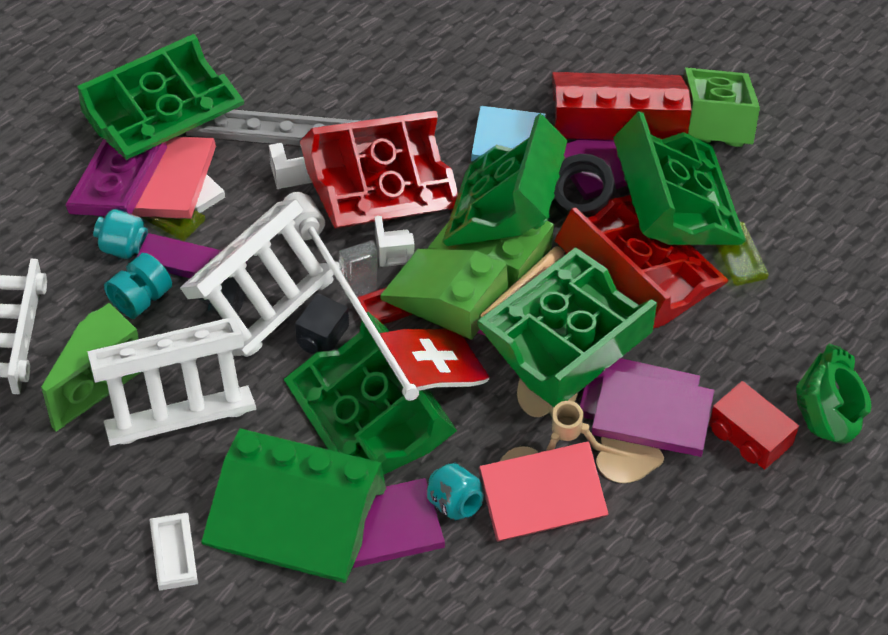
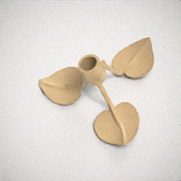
M521 378L519 379L517 397L521 408L532 417H542L548 413L552 417L553 433L546 451L555 449L559 440L571 441L576 439L580 433H583L593 449L600 451L596 459V465L600 473L605 478L617 483L638 481L662 465L664 456L659 448L601 437V444L598 443L590 432L589 425L582 423L583 411L575 403L578 393L568 401L558 403L554 408L532 392ZM530 447L513 448L500 461L535 454L538 451Z

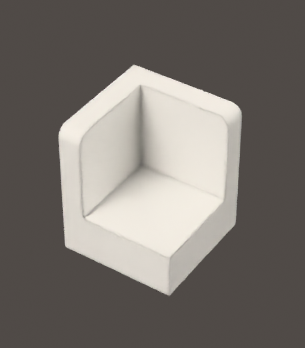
M282 143L269 145L270 165L277 189L312 183L307 173L304 157L287 160Z
M382 216L374 217L375 240L380 267L405 265L414 254L413 233L409 234L408 230L384 232Z

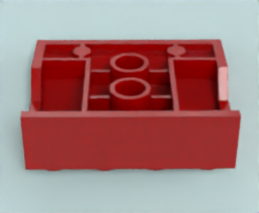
M552 72L555 128L566 139L614 140L613 137L638 111L644 113L650 134L655 137L665 139L682 132L688 134L691 103L689 89L681 75Z
M437 111L314 127L300 140L307 173L334 228L375 222L374 217L382 216V221L454 208L458 191L451 167L441 161L434 136L438 119Z
M631 195L611 199L595 216L588 218L577 208H571L554 240L564 249L565 254L576 247L607 268L617 291L636 304L640 305L651 299L657 302L653 329L664 326L729 281L693 246L668 245L659 240L646 237L639 228V220L632 205Z

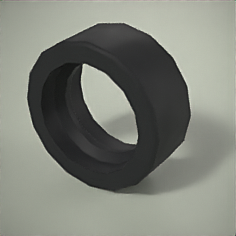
M577 154L564 159L559 171L560 178L554 190L555 196L553 201L555 207L566 217L571 208H577L587 218L595 216L611 199H615L616 186L611 168L604 160L591 154ZM580 172H592L598 175L603 183L600 197L593 202L583 205L569 202L563 193L566 180Z

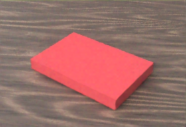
M174 137L166 141L167 149L132 214L139 217L191 219L216 148L214 138Z
M589 441L482 465L478 468L497 542L609 515Z

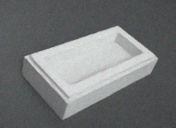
M188 513L151 518L150 527L159 591L198 584Z

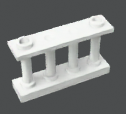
M296 199L277 202L180 287L187 299H209L222 319L236 318L243 335L245 347L234 349L232 351L233 356L244 355L248 357L256 353L262 347L261 341L314 292L326 288L334 280L332 277L334 273L328 263H318L294 227L295 221L293 219L303 211ZM276 234L284 236L309 273L297 285H295L270 248V240ZM253 255L259 256L285 294L273 307L245 269L247 267L245 262ZM335 262L338 268L341 269L342 267L339 262ZM228 277H234L261 316L249 329L246 328L220 291L222 289L221 283Z
M30 259L27 276L0 275L1 290H24L21 305L0 304V318L18 319L16 333H0V347L12 348L10 362L0 363V377L8 378L12 394H20L22 382H28L30 363L27 360L30 339L39 294L45 295L47 289V276L45 273H41L38 259Z
M235 317L87 351L95 383L106 381L115 418L104 420V425L110 446L130 444L140 438L225 417H239L246 412L256 410L249 387H239L232 351L245 346L242 332ZM217 354L224 391L203 396L196 359ZM181 363L188 400L166 405L159 368ZM144 372L152 409L129 414L122 377Z

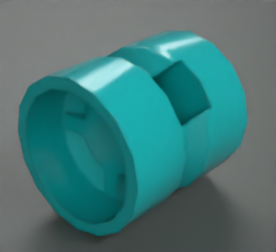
M141 253L126 266V271H119L104 284V290L110 302L130 319H135L151 305V300L156 301L172 288V280L167 270L156 258L148 253Z

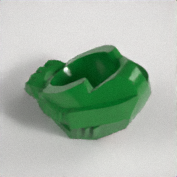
M830 343L826 346L824 353L818 354L796 386L797 405L809 430L814 435L832 442L847 444L860 433L863 418L871 411V399L860 376L856 371H853L855 357L841 347Z

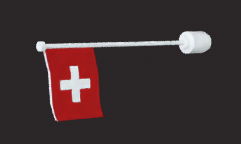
M293 192L284 198L283 201L296 199L303 209L293 219L295 221V229L303 240L313 239L403 386L402 394L406 400L416 399L420 390L434 387H471L488 382L489 375L462 335L446 328L402 329L378 333L319 237L325 226V219L312 198L302 192Z

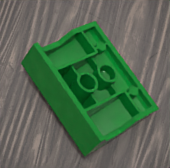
M195 34L77 86L82 113L96 133L105 139L126 160L244 105L243 98L225 74L217 75L206 61Z
M638 111L613 139L618 152L617 156L624 171V179L628 184L631 194L632 205L639 220L641 232L650 239H656L668 245H742L746 239L713 146L684 132L665 139L655 137L650 134L644 113Z
M541 113L535 117L530 137L513 149L495 145L471 162L465 172L442 241L446 246L521 236L532 228H540L548 220L550 205L555 196V186L560 178L559 171L565 159L564 153L567 140Z
M575 247L480 318L477 326L525 385L555 408L558 403L568 401L604 372L606 368H609L653 332L657 302L651 299L638 305L617 291L607 268Z
M366 312L378 333L389 332L386 326L371 313ZM361 321L360 332L338 350L317 352L284 378V381L328 450L381 462L383 475L429 454L457 432V429L429 389L420 390L418 397L414 400L408 401L402 394L403 386L363 321Z
M239 428L224 459L201 543L235 555L346 583L362 546L365 519L376 495L384 494L386 490L381 462Z

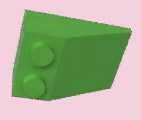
M685 67L684 82L689 89L691 103L688 134L705 143H710L711 140L723 141L725 144L734 147L753 144L760 106L749 74Z
M546 221L540 228H532L521 236L446 246L442 241L448 226L447 223L428 247V249L478 251L507 263L509 289L551 250L554 224Z
M417 249L380 297L384 302L472 340L480 330L477 323L481 318V314L508 290L507 263L473 250Z
M110 303L98 311L91 312L79 323L41 386L51 426L56 432L109 395L106 381L95 383L87 351L139 339L137 329ZM141 372L123 376L122 383L125 384Z

